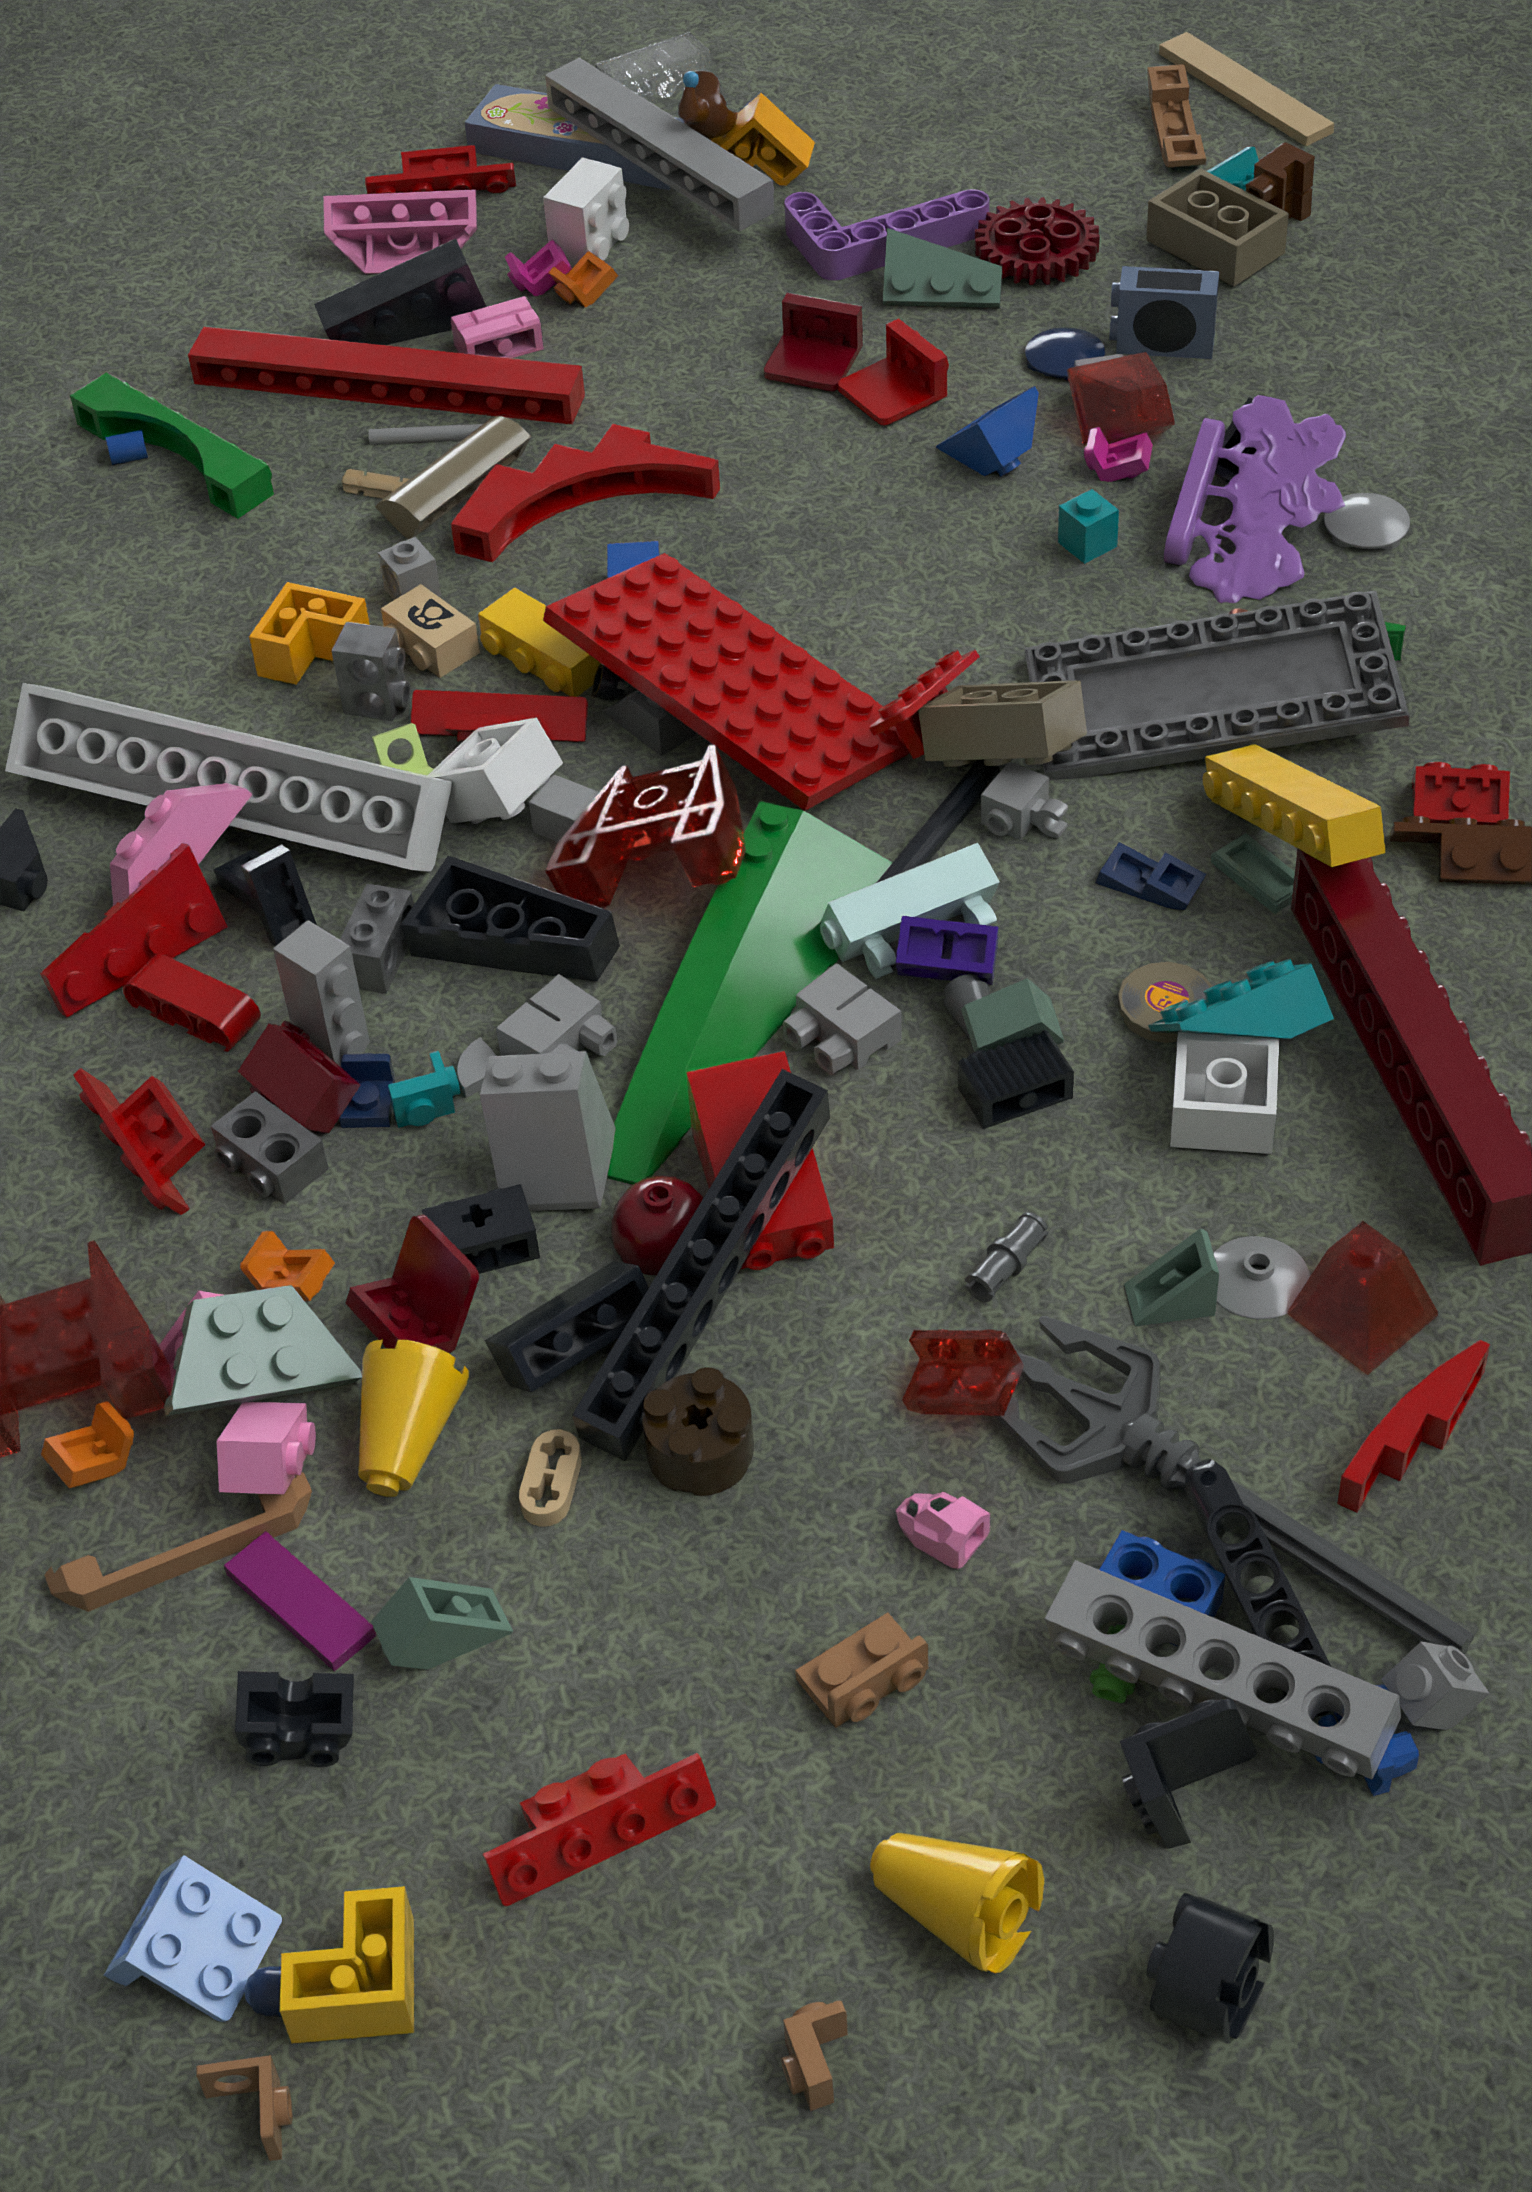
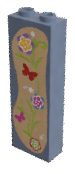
M495 84L465 121L467 146L475 145V150L478 154L570 171L583 157L622 168L624 182L666 190L671 189L669 185L548 108L547 93ZM674 117L677 120L684 123V121L681 118Z

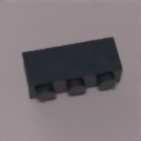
M613 1261L489 1337L485 1342L505 1381L511 1387L533 1392L619 1338L649 1286L638 1265Z

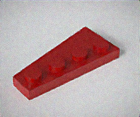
M181 843L170 853L172 857L157 871L152 870L139 882L140 886L122 903L117 902L104 914L106 917L89 933L84 932L40 973L57 1009L63 1016L69 1017L124 986L155 954L174 958L228 927L188 844Z

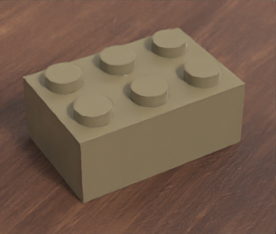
M1200 168L1148 201L1146 241L1203 271H1219L1220 280L1236 286L1285 253L1289 213Z
M1080 680L958 685L927 702L918 710L925 761H943L945 767L966 765L971 760H984V765L997 766L1009 763L1011 759L1025 758V764L1028 765L1043 764L1052 761V755L1071 749L1073 742L1087 734Z

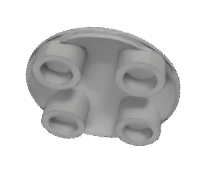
M1355 493L1343 496L1344 507L1331 513H1325V527L1332 535V541L1340 547L1393 549L1400 545L1401 539L1407 534L1410 527L1409 514L1400 503L1375 493Z

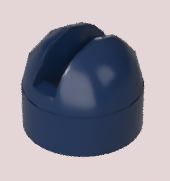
M268 1966L257 1969L249 1976L244 1987L245 1999L250 2007L260 2015L282 2017L280 2013L281 1966Z

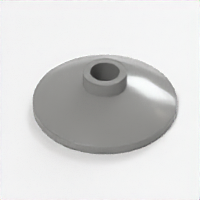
M1249 1236L1229 1241L1214 1252L1219 1270L1217 1303L1229 1312L1250 1319L1276 1318L1297 1308L1308 1293L1310 1287L1308 1267L1303 1258L1285 1243L1267 1237ZM1259 1265L1265 1267L1266 1269L1257 1270L1252 1268L1251 1266Z

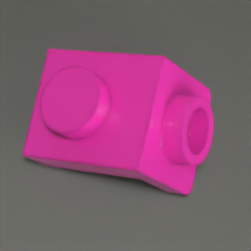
M553 239L525 264L512 252L505 256L511 270L507 273L509 279L520 291L523 292L527 289L534 296L543 295L553 285L557 284L548 273L553 266L565 275L572 269L563 249Z
M1096 427L1090 429L1088 443L1084 448V458L1088 468L1095 470L1100 481L1113 482L1126 477L1134 478L1142 472L1148 471L1153 444L1147 433L1108 444L1101 429Z

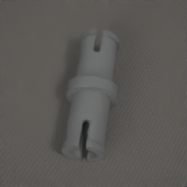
M1025 1212L1004 1237L996 1238L989 1245L985 1259L965 1278L967 1283L965 1287L974 1298L983 1302L991 1301L998 1289L1011 1275L1016 1276L1027 1265L1026 1257L1048 1235V1231H1046L1048 1227L1044 1220L1032 1212Z

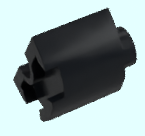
M238 1671L235 1734L238 1743L246 1749V1760L256 1766H271L282 1760L304 1759L308 1765L313 1767H328L337 1763L339 1751L347 1746L353 1734L354 1674L313 1673L309 1679L303 1681H288L283 1679L279 1672Z

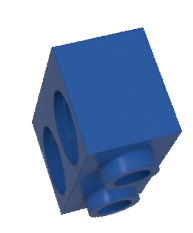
M1123 1530L1120 1532L1099 1569L1213 1618L1223 1602L1226 1574L1215 1570L1213 1566L1203 1560L1189 1559L1165 1549L1154 1539L1137 1537ZM1135 1575L1142 1577L1143 1579L1133 1580L1127 1578L1126 1576ZM1178 1598H1190L1194 1602H1182Z

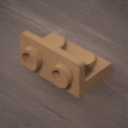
M887 1612L795 1670L796 1680L835 1728L849 1719L853 1722H859L875 1711L880 1699L896 1689L899 1692L909 1691L923 1679L928 1669V1644L920 1635L911 1640Z

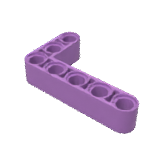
M965 190L841 227L814 194L796 192L786 197L784 201L785 230L789 239L820 277L827 280H841L885 266L887 228L946 248L975 239V229H978V221L986 220V213L989 212V196L980 190Z

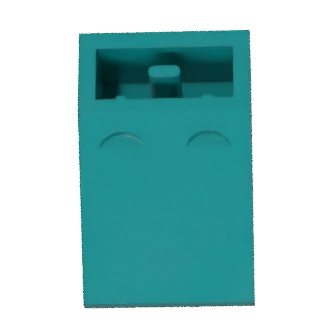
M1288 959L1276 964L1274 961H1270L1248 970L1246 973L1249 980L1243 979L1234 983L1229 980L1212 986L1203 991L1205 1000L1198 999L1188 1003V1000H1184L1170 1005L1160 1011L1163 1019L1148 1026L1151 1032L1178 1034V1032L1291 1039L1334 1019L1312 964L1293 965L1292 960Z

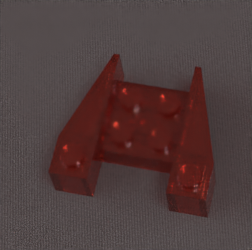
M715 744L708 746L702 761L635 777L632 776L627 765L620 767L556 844L545 870L556 892L600 908H605L611 904L629 859L639 861L652 854L674 850L693 887L711 883L720 885L736 878L746 846L737 790Z
M95 1240L87 1242L91 1278L10 1303H5L0 1295V1458L21 1451L18 1410L103 1385L121 1417L130 1419L163 1409L166 1399L171 1395L170 1365L149 1326Z

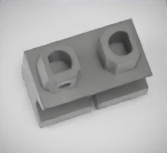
M837 963L796 994L797 1010L783 1022L785 1041L794 1048L802 1049L815 1038L821 1042L814 1047L815 1060L819 1067L830 1075L849 1064L859 1070L867 1064L869 1056L881 1047L888 1050L902 1040L901 1010L871 988L867 990L866 984Z
M560 974L529 999L530 1004L524 1003L496 1028L501 1056L581 1052L585 1047L600 1056H605L617 1044L616 1028L602 1018L600 1001Z

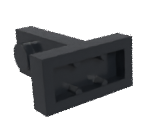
M283 845L263 855L252 849L213 869L221 887L259 913L267 937L274 947L309 920L317 925L290 850Z

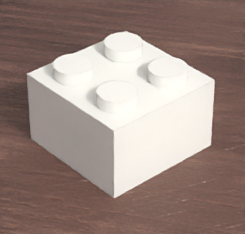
M582 157L543 197L548 242L553 239L563 249L570 266H575L588 250L604 261L614 244L618 240L623 241L629 231V221L626 218V188L623 185L622 168Z
M531 718L477 728L427 776L452 781L446 809V816L450 823L471 821L473 824H477L488 818L501 817V819L505 820L520 813L525 807L524 801L532 793L538 792L563 762L538 719Z
M1178 1032L1170 1147L1272 1154L1277 1110L1279 1038Z

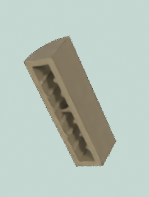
M502 416L492 417L381 500L375 508L404 537L408 539L416 537L475 492L495 464L509 466L522 456L532 436L509 418Z

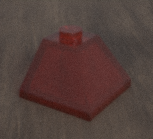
M1146 352L1067 369L1084 447L1087 446L1090 429L1096 427L1101 429L1108 444L1142 433H1147L1148 436L1164 433L1175 425L1166 382Z
M1362 1221L1326 1251L1289 1308L1288 1315L1365 1374L1369 1375L1438 1316V1311L1404 1250Z

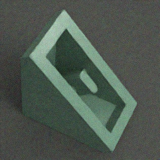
M1028 978L970 1002L961 1009L974 1052L979 1050L988 1051L989 1048L995 1050L998 1045L1004 1047L1007 1042L1011 1043L1025 1036L1031 1037L1034 1033L1040 1034L1043 1030L1049 1032L1056 1044L1064 1042L1051 998Z
M1200 1228L1124 1284L1135 1326L1215 1316L1219 1270L1208 1232Z

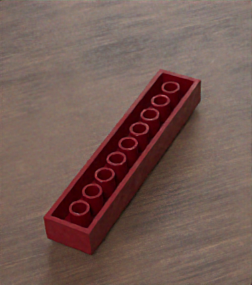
M1297 848L1291 910L1479 1265L1532 1253V1145L1524 1130H1519L1511 1117L1510 1105L1505 1094L1502 1092L1498 1093L1493 1085L1485 1058L1477 1056L1470 1043L1466 1024L1463 1020L1456 1019L1450 1008L1449 996L1445 987L1442 984L1437 985L1430 972V964L1426 953L1423 950H1418L1414 944L1407 919L1404 916H1399L1392 904L1389 887L1384 882L1380 883L1374 872L1371 857L1331 867Z

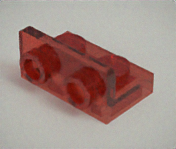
M990 1329L914 1330L912 1332L909 1342L919 1357V1362L902 1399L909 1411L920 1414L1005 1415L1024 1368V1364L1005 1332Z

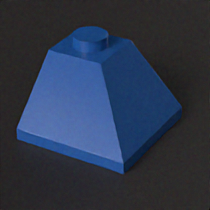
M1033 386L992 408L936 445V448L983 476L997 471L1001 477L1021 464L1018 457L1032 448L1039 395L1036 387Z

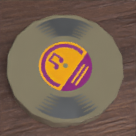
M1173 962L1150 963L1133 970L1122 981L1118 993L1119 1013L1124 1018L1126 1026L1139 1036L1163 1043L1177 1042L1178 1034L1151 1032L1148 1025L1163 1019L1160 1011L1170 1005L1184 1000H1188V1003L1198 999L1205 1000L1203 991L1212 987V985L1202 973L1187 965Z

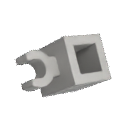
M1007 763L981 794V824L987 826L996 835L1004 836L1007 834L1022 840L1032 826L1036 825L1045 835L1059 838L1067 828V823L1060 819L1067 812L1068 805L1057 799H1049V777L1015 763Z

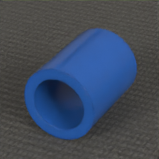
M142 430L106 437L112 465L148 458Z

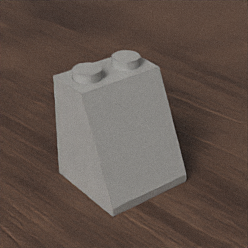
M587 1052L489 1056L480 1091V1099L498 1189L521 1184L530 1211L601 1208L613 1151L615 1125Z

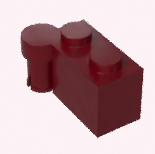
M283 1021L281 1026L268 1023L237 1072L252 1084L250 1087L251 1093L257 1092L306 1129L330 1133L361 1085L310 1042V1036L304 1033L303 1029L288 1021Z

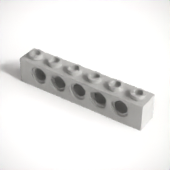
M1076 1560L1045 1617L1051 1641L1054 1647L1064 1655L1079 1661L1089 1657L1105 1664L1106 1669L1112 1675L1123 1681L1136 1683L1140 1679L1158 1687V1691L1164 1697L1179 1705L1189 1706L1191 1702L1199 1704L1207 1700L1220 1701L1232 1699L1244 1724L1265 1733L1271 1743L1288 1752L1298 1753L1302 1749L1322 1758L1321 1760L1324 1765L1344 1776L1354 1777L1358 1773L1373 1779L1401 1719L1399 1695ZM1110 1621H1120L1126 1624L1124 1629L1116 1634L1107 1635L1099 1632L1100 1628ZM1163 1643H1172L1179 1647L1173 1655L1168 1657H1157L1151 1654L1156 1646ZM1218 1665L1227 1666L1233 1670L1228 1677L1222 1680H1211L1204 1676L1207 1670ZM1270 1688H1278L1287 1693L1286 1697L1277 1703H1265L1258 1699V1696L1263 1691ZM1324 1711L1336 1712L1343 1717L1338 1724L1331 1727H1322L1312 1721L1316 1715Z

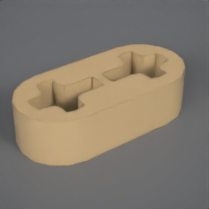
M557 1429L544 1432L536 1438L532 1445L519 1490V1502L524 1518L533 1525L543 1527L557 1524L565 1518L569 1511L581 1468L582 1456L577 1438L568 1431ZM558 1448L565 1449V1455H561L558 1459L556 1470L550 1469L548 1456L553 1455ZM546 1485L551 1486L553 1500H548L545 1507H536L535 1500H540L543 1497Z

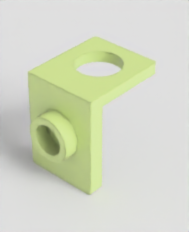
M410 723L372 737L380 765L426 776L434 770L427 764L415 724ZM399 738L406 739L412 747L410 758L402 764L391 762L387 753L390 743Z

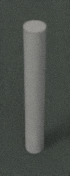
M483 424L369 429V444L461 441Z

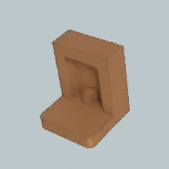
M836 2001L827 2005L823 2002H815L801 2007L792 2017L783 2020L785 2044L789 2055L781 2058L783 2071L791 2093L795 2095L804 2092L810 2111L834 2103L832 2076L820 2044L848 2035L847 2014L842 2001Z

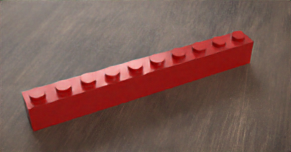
M203 327L188 353L194 384L487 416H502L573 425L585 397L583 372L580 365Z

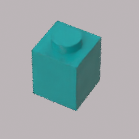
M1093 489L1059 505L1058 543L1084 564L1116 548L1118 544L1119 510Z

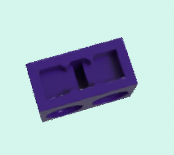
M902 916L896 956L897 974L949 981L962 975L975 974L981 981L986 982L988 985H993L999 940L998 927Z

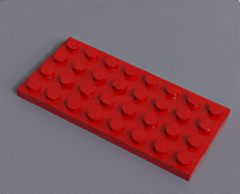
M665 553L545 607L543 617L545 623L804 811L910 753L907 747L900 742L895 726L873 736L869 727L881 718L878 710L883 706L876 702L869 694L856 688L842 678L839 673L826 667L809 655L805 649L789 641L775 631L772 626L759 620L739 603L732 601L712 587L708 581L701 579L682 566L678 560Z

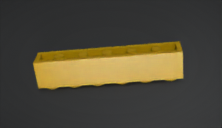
M1256 744L1205 757L1207 772L1203 774V786L1206 795L1212 802L1323 863L1334 867L1385 853L1381 806Z

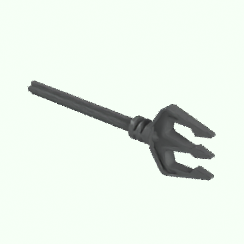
M1047 1316L1039 1318L1040 1329L1065 1354L1088 1351L1128 1376L1121 1392L1112 1395L1055 1374L1048 1362L1020 1353L1009 1352L1010 1363L1034 1390L1050 1393L1087 1430L1069 1445H1059L1020 1418L1018 1399L985 1387L978 1388L979 1400L1053 1479L1060 1483H1073L1119 1470L1126 1464L1136 1469L1145 1465L1146 1477L1154 1479L1161 1475V1486L1168 1491H1173L1177 1486L1185 1488L1186 1471L1192 1465L1202 1461L1199 1457L1200 1448L1198 1444L1187 1439L1179 1441V1432L1172 1429L1164 1431V1424L1158 1419L1161 1373L1157 1355L1148 1349ZM1232 1480L1243 1504L1249 1507L1255 1514L1270 1544L1418 1640L1443 1646H1453L1458 1648L1464 1655L1467 1653L1468 1646L1474 1640V1634Z

